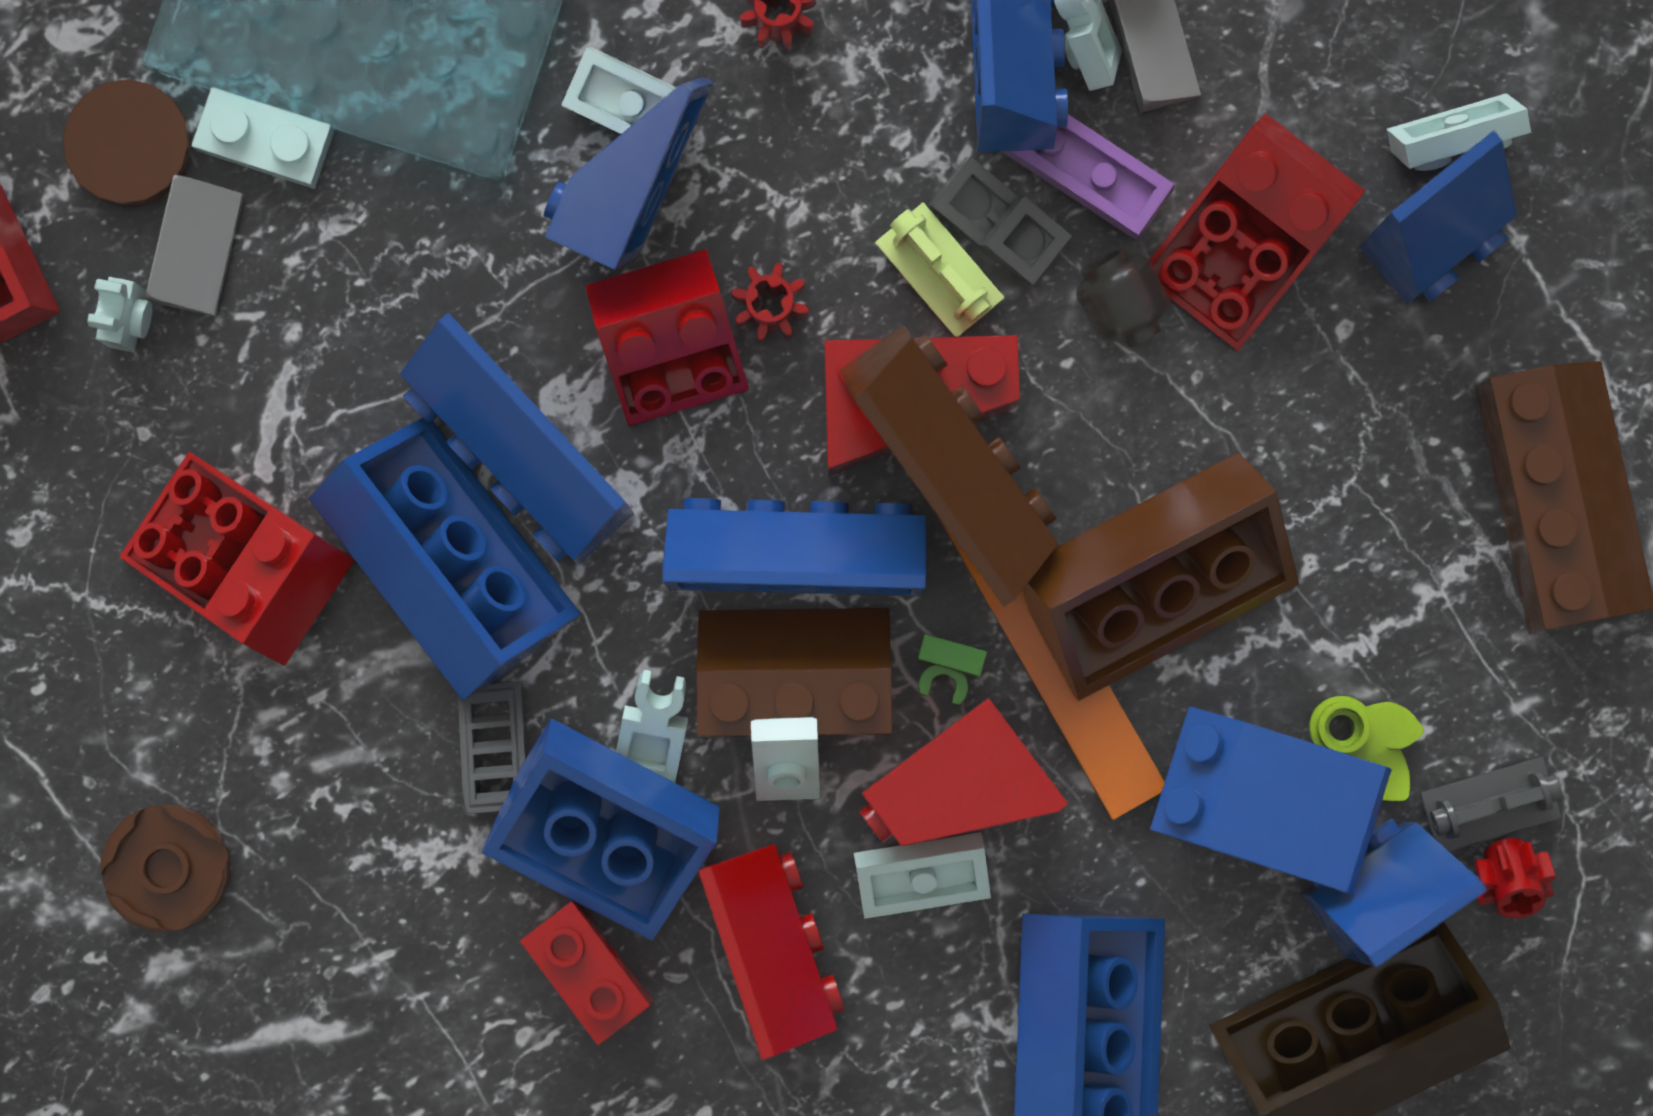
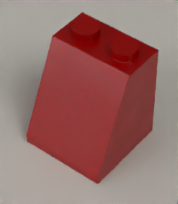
M988 698L863 791L861 794L869 804L862 808L859 813L882 843L893 836L899 845L905 846L1055 813L1064 808L1068 803Z

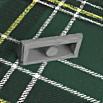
M1108 0L1139 112L1142 113L1200 97L1199 85L1175 0Z
M173 176L146 290V298L155 304L216 317L243 203V193L185 176Z

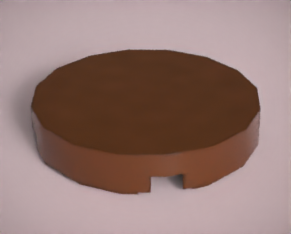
M131 79L106 82L83 95L68 116L62 138L66 164L78 184L102 202L114 205L139 206L153 203L170 192L174 175L184 176L190 160V126L177 103L154 85Z
M181 805L150 806L127 816L109 835L101 856V875H103V884L107 890L105 893L111 907L130 924L151 932L184 930L205 920L222 902L231 879L230 851L221 831L202 813Z

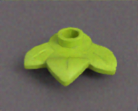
M1335 696L1322 701L1314 709L1309 720V735L1312 743L1391 768L1392 770L1382 800L1404 801L1408 799L1410 774L1405 757L1400 749L1410 746L1423 735L1425 730L1417 718L1407 708L1392 702L1365 706L1357 699L1348 696ZM1338 715L1347 718L1351 724V732L1344 740L1335 739L1329 730L1331 720Z

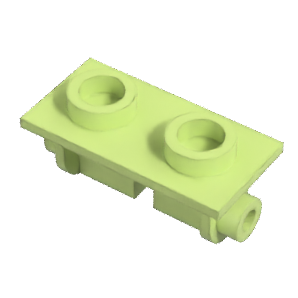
M924 202L912 212L908 209L899 215L890 224L891 229L875 242L954 337H959L1005 298Z

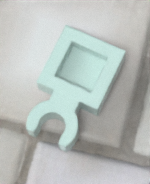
M1054 0L1060 16L1067 21L1070 28L1069 32L1065 33L1064 40L1065 52L1072 68H1080L1089 91L1112 86L1122 49L1102 1Z
M109 277L108 280L97 279L95 290L99 293L98 306L95 314H89L87 320L89 327L98 328L95 339L109 348L135 352L137 338L146 337L152 318V303L146 300V290L134 281Z
M643 670L638 678L635 692V702L638 708L625 705L616 752L675 783L688 722L687 717L677 716L676 714L681 710L684 703L686 681L684 677L677 676L672 693L665 696L657 695L650 689L652 671Z

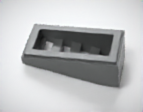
M521 681L489 684L464 701L458 695L464 814L499 812L509 791L481 793L480 780L513 777L514 782L520 767L528 756ZM509 701L510 714L474 717L473 704ZM510 727L511 739L476 742V730ZM512 752V765L478 767V755Z

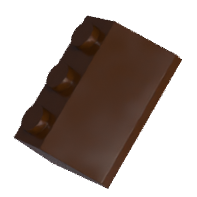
M889 608L699 610L697 737H751V721L785 718L817 719L818 736L892 735Z

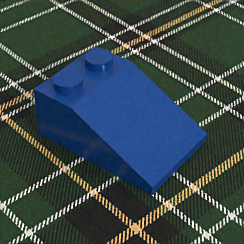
M701 77L679 85L569 178L567 184L559 181L554 187L544 210V217L551 220L545 238L614 270L638 257L714 82Z
M1493 130L1392 211L1359 246L1407 305L1421 293L1431 302L1460 279L1452 268L1463 259L1472 254L1480 263L1509 239L1502 228L1513 220L1517 213L1503 140Z
M1189 706L1150 830L1185 843L1353 895L1392 769L1257 725Z
M1389 819L1372 831L1353 895L1313 883V886L1301 893V896L1345 958L1377 968L1483 894L1487 889L1477 876L1417 822H1403L1397 826L1393 819Z

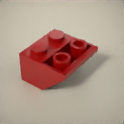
M707 249L585 285L596 331L628 426L749 390Z

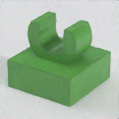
M925 634L916 662L931 666L923 672L919 679V694L928 696L932 680L936 676L946 675L955 683L952 704L960 705L968 692V683L964 675L977 679L980 677L987 651Z

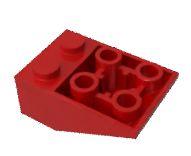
M1265 113L1247 132L1140 271L1139 275L1239 351L1365 192V189Z
M190 451L119 556L240 643L283 666L287 664L355 561L354 558Z

